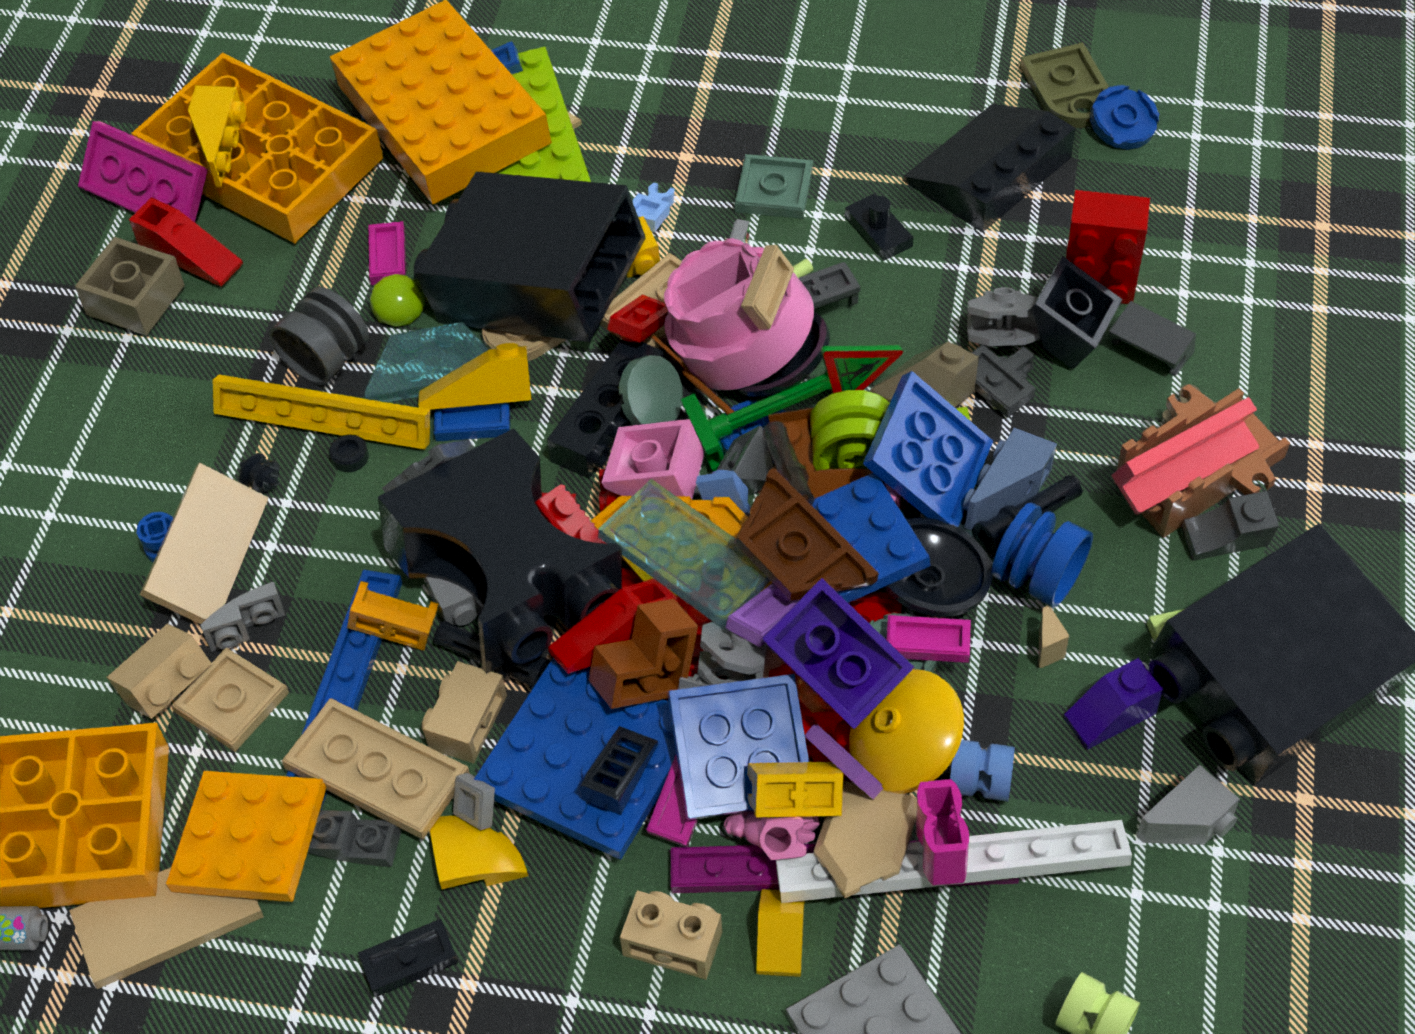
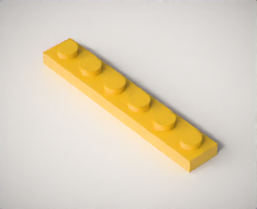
M220 374L212 380L214 414L341 436L357 435L365 440L424 450L430 444L429 409Z

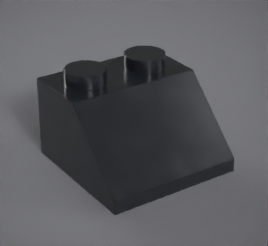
M1064 256L1059 259L1033 304L1032 310L1043 348L1074 369L1097 347L1122 299Z

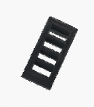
M619 726L580 785L582 800L621 815L658 746V741ZM626 741L642 749L638 753L623 747L622 744ZM619 754L634 761L632 764H628L615 757ZM611 766L626 773L624 776L608 770ZM606 779L618 785L616 788L603 784L602 781Z

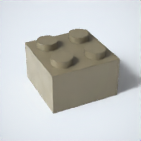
M114 237L75 285V289L86 315L147 336L185 284L174 256Z

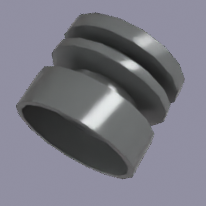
M318 286L306 293L305 298L296 303L294 311L287 312L270 329L269 338L277 355L292 371L310 383L320 386L326 385L342 369L345 364L344 360L352 359L357 350H361L367 344L369 332L362 317L350 303L334 291Z

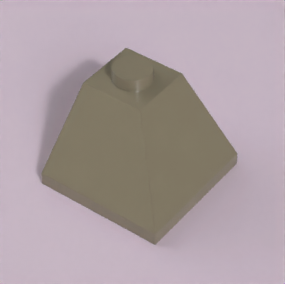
M947 341L913 356L871 388L870 392L879 394L891 402L902 375L913 371L953 407H956L975 391L979 356Z

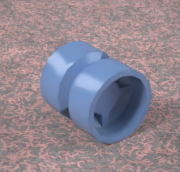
M961 740L958 751L952 760L950 779L956 783L963 796L972 797L976 791H980L984 799L1008 802L1015 747L990 744L987 749H982L979 742Z

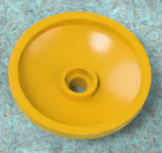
M913 669L855 730L850 727V755L883 784L882 790L897 794L914 792L918 790L920 782L937 779L955 757L964 729V714L961 701L953 687L944 679L929 671Z

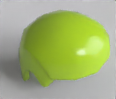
M400 274L383 277L374 285L370 296V308L378 322L394 327L410 325L420 316L425 305L424 294L417 288L415 281L406 275Z

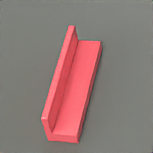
M1247 397L1129 460L1111 475L1134 513L1139 515L1167 500L1176 491L1181 492L1189 487L1188 484L1200 476L1202 479H1205L1229 463L1231 465L1259 448V444L1244 422L1257 411L1251 399Z

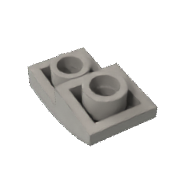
M271 582L236 597L220 607L201 624L211 652L225 649L226 647L229 649L239 643L250 640L247 630L249 626L265 624L275 618L285 616L275 583Z

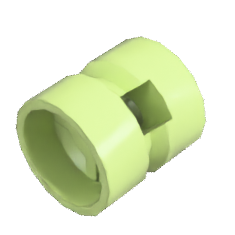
M1081 972L1060 1010L1056 1026L1071 1034H1127L1138 1012L1140 1002L1119 991L1112 994L1106 993L1104 983Z

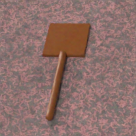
M655 335L651 337L658 349L664 351V358L727 415L735 412L693 375L683 360Z

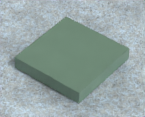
M745 154L734 204L735 212L804 219L813 173V160Z

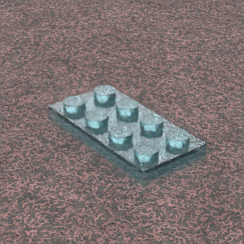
M650 479L598 528V538L607 544L617 543L622 548V555L723 629L726 627L728 616L759 594L770 582L769 578L736 545L737 539L653 479Z

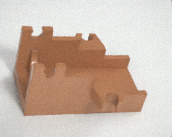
M1190 384L1182 388L1181 397L1186 398L1188 402H1179L1175 394L1169 396L1166 407L1173 419L1159 428H1156L1154 425L1142 432L1143 436L1137 442L1131 439L1124 443L1121 447L1117 470L1129 460L1242 401L1244 393L1238 388L1214 404L1211 399ZM1252 414L1244 422L1259 444V448L1231 465L1229 463L1205 479H1202L1200 476L1188 484L1189 487L1181 492L1176 491L1167 500L1141 514L1164 538L1180 528L1184 519L1198 516L1237 489L1244 495L1260 492L1261 488L1254 485L1252 481L1259 480L1263 482L1266 490L1274 485L1276 480L1270 467L1285 458L1290 442L1286 438L1279 441Z

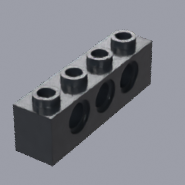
M622 339L547 438L550 461L590 479L598 467H603L613 447L618 427H625L630 424L621 407V404H624L623 394H619V383L623 370L630 361L648 355L664 358L663 350L644 342H628Z

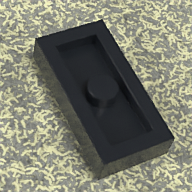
M442 919L358 952L374 997H378L458 963Z

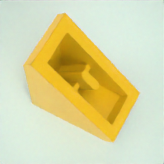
M762 889L758 910L756 970L758 975L801 977L805 901L781 903L779 890Z

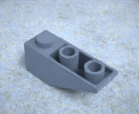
M1017 428L1012 430L1006 441L1000 440L993 454L992 465H984L978 479V488L976 490L971 488L964 500L962 509L967 511L965 528L971 530L977 522L988 521L997 516L999 510L1004 506H1017L1036 495L1052 470L1057 444Z

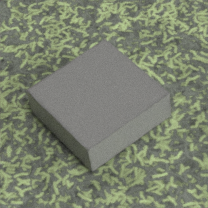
M469 773L458 775L455 779L453 815L479 830L492 827L495 788L483 781L473 780L475 776Z

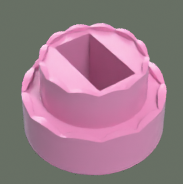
M734 238L708 242L700 250L686 255L680 266L670 274L667 289L664 292V301L669 311L665 318L664 327L669 344L693 375L707 387L716 390L744 388L776 373L802 347L810 332L814 317L812 297L793 272L771 328L759 330L741 308V304L764 248L751 247L749 244Z

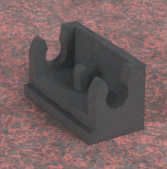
M845 262L799 277L812 297L814 309L848 298L849 307L858 304V294L861 287Z
M1130 301L1109 331V337L1113 338L1111 343L1118 346L1124 341L1167 363L1168 367L1171 368L1169 372L1174 375L1180 372L1187 360L1195 352L1196 333Z

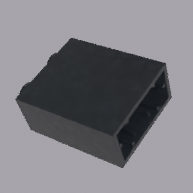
M476 171L461 197L454 199L449 204L445 214V223L429 249H423L418 254L414 264V281L417 288L424 292L439 323L590 342L646 237L627 185Z
M1318 523L1168 619L1147 654L1152 660L1149 663V672L1162 687V695L1175 704H1180L1185 700L1206 726L1202 733L1203 740L1212 757L1227 770L1235 771L1240 768L1251 783L1255 785L1401 686L1415 671V631L1323 526Z

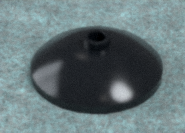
M814 313L812 326L805 342L794 357L780 370L756 384L736 390L746 396L767 397L790 389L806 379L823 359L820 349L823 346L829 345L830 331L824 319L817 313Z
M931 518L907 519L910 527L928 553L931 566L883 587L886 592L907 608L931 616H956L976 608L986 597L992 582L991 563L982 546L971 535L955 525Z

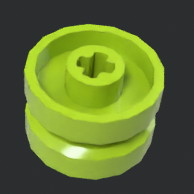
M846 390L831 394L820 400L812 409L810 418L811 437L813 439L812 459L815 469L817 471L844 468L868 469L863 465V462L890 402L879 394L865 390Z

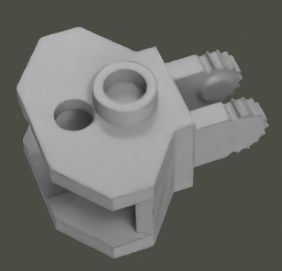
M1000 287L994 289L993 292L984 291L983 296L969 300L967 315L968 340L986 346L1027 345L1041 339L1032 310L1037 297L1022 294L1021 291H1015L1013 288Z
M714 621L704 624L702 627L700 647L704 651L700 652L697 674L709 685L769 677L770 670L778 668L782 664L785 665L766 644H763L761 647L754 645L726 629V623ZM718 676H727V679H726V680H722V679H719V678H717V677H718Z

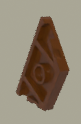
M774 467L770 469L759 496H756L752 504L750 515L744 521L737 535L736 545L790 601L801 599L821 578L836 592L873 585L877 582L879 573Z

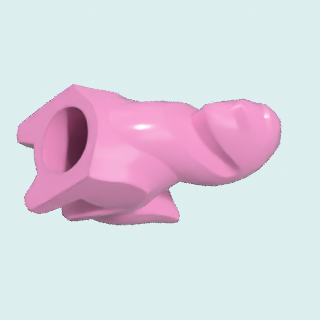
M754 811L729 815L724 822V828L730 835L746 837L748 842L760 847L770 860L789 859L806 855L807 847L804 844L814 840L815 833L812 831L820 825V816L755 817Z

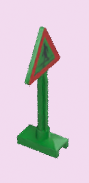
M899 345L823 346L820 349L826 370L823 375L728 415L722 413L711 419L707 416L695 394L680 400L689 417L687 419H690L705 451V458L712 472H714L724 458V452L719 439L733 434L732 430L817 395L827 389H831L832 394L846 390H864L903 354L902 348Z

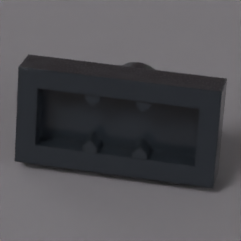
M872 194L845 207V218L880 258L885 261L913 247L914 237L890 211V200L884 196Z

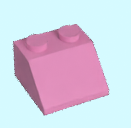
M690 419L618 427L601 482L603 487L620 496H637L638 499H659V496H690L692 499L696 487V478L699 475L705 451Z

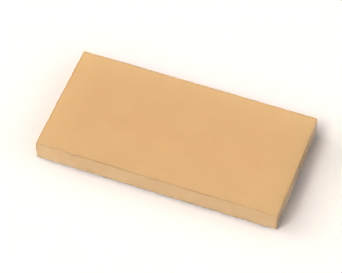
M199 463L193 471L139 595L202 624L210 615L225 605L269 497Z
M332 698L328 700L282 760L285 769L302 778L322 779L327 787L326 790L421 839L425 838L453 799L456 776L464 773L470 774L468 766Z
M170 867L158 872L156 896L88 902L69 911L92 982L99 989L263 918L258 900L171 892L166 885L171 870Z

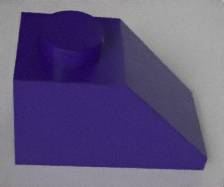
M1137 658L1101 677L1064 714V720L1086 750L1156 715L1163 689L1142 661Z

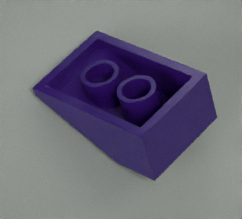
M823 578L762 638L764 643L854 730L915 668Z

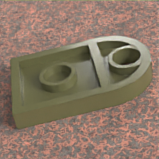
M1083 42L1021 57L1020 68L1044 111H1049L1075 128L1092 126L1090 112L1081 113L1076 109L1084 108L1090 111L1099 93L1109 86Z

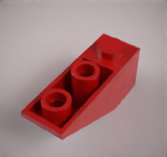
M151 197L129 219L138 245L174 256L178 267L220 287L243 264L239 257L180 210Z
M657 577L621 588L548 646V652L567 673L583 670L592 664L594 646L632 639L637 605L675 599L677 602V597Z

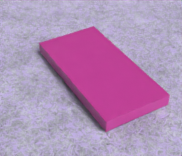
M92 121L78 187L135 213L152 197L180 210L195 222L208 168L101 121Z

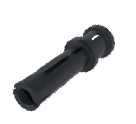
M1068 474L1063 479L1038 492L1017 506H1004L999 510L997 516L987 522L979 521L974 525L973 532L976 541L988 554L996 553L1006 529L1027 503L1032 502L1040 506L1042 515L1048 511L1053 512L1082 495V487L1079 481L1073 475L1070 476Z
M448 621L439 624L434 634L435 645L445 647L482 663L479 635L452 625ZM548 657L535 658L524 664H516L511 660L496 669L498 674L503 675V679H516L529 685L532 691L552 659Z

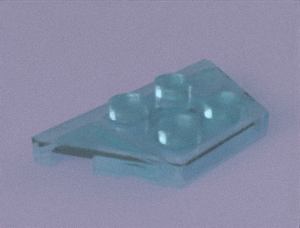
M463 322L390 335L365 390V398L381 402H391L419 397L420 390L489 349Z

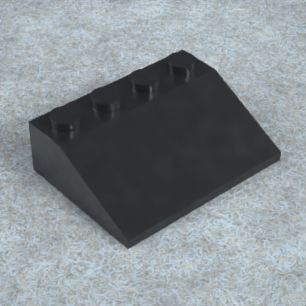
M991 104L904 175L903 182L983 233L1071 158L1076 128L1049 111Z

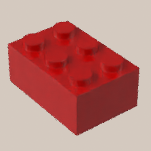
M1075 190L1065 258L1120 297L1122 304H1129L1130 301H1134L1148 227L1150 198Z

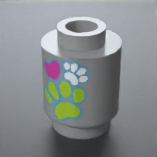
M0 906V950H36L40 941H44L47 936L48 920L46 915L41 914L38 906Z

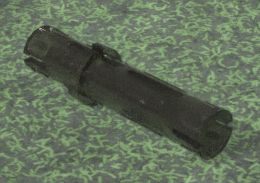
M779 421L767 424L762 431V435L766 440L777 471L813 505L814 495L811 493L807 483L809 479L808 472L805 466L799 463L786 426L784 427V424Z

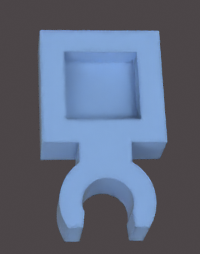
M652 183L648 187V196L638 193L632 200L638 217H644L651 232L655 233L668 217L670 206L674 203V188H670L666 193H658V183Z

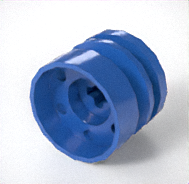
M1031 502L1027 503L1019 511L1006 529L999 543L991 573L994 578L1000 581H1005L1010 577L1009 583L1015 589L1021 587L1031 577L1029 595L1055 608L1065 599L1081 573L1092 546L1093 534L1070 521L1064 522L1053 534L1056 522L1055 514L1048 511L1042 515L1041 507Z

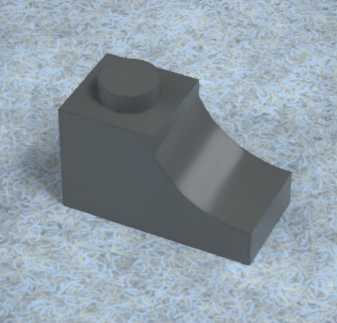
M1263 491L1229 498L1226 503L1212 511L1184 519L1181 527L1192 560L1194 561L1268 546L1279 528V523L1268 492Z

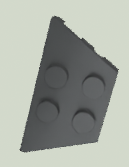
M470 440L438 444L428 451V456L418 463L411 464L401 474L382 487V489L386 493L475 447Z

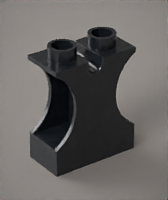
M514 428L378 496L384 548L408 578L426 579V577L449 581L468 591L482 607L483 610L478 617L482 669L486 674L511 660L516 664H524L540 656L550 645L553 638L552 629L544 621L545 615L556 616L565 627L570 628L622 588V548L617 543H595L572 537L550 524L538 510L535 502L542 497L540 457Z

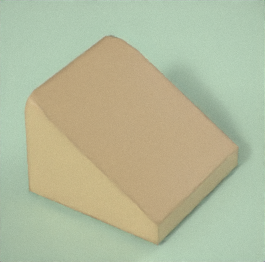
M1049 606L1042 609L1039 627L1038 666L1040 668L1064 659L1069 640V634Z

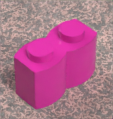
M952 779L920 782L917 791L916 833L919 842L923 846V870L926 878L933 886L964 883L967 876L969 830L964 819L961 817L962 796L958 786Z

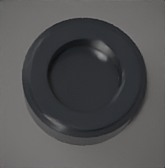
M343 435L334 440L329 448L332 464L341 472L357 471L364 467L369 459L367 445L357 435Z

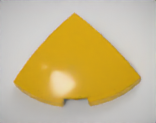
M440 816L430 829L441 889L483 879L487 887L528 876L521 854L502 832H496L490 827L479 830L457 816Z

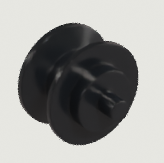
M262 453L253 454L246 461L240 463L239 483L247 487L252 486L253 490L261 494H265L273 487L276 488L279 485L278 463L273 460L267 461Z

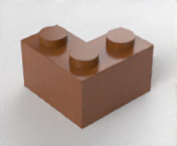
M675 599L637 605L631 640L594 646L589 681L611 709L668 698V691L679 688L680 677L688 679L698 629L697 624Z

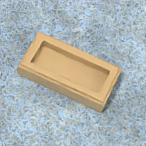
M777 245L765 246L741 304V308L759 330L771 328L794 271L793 266Z

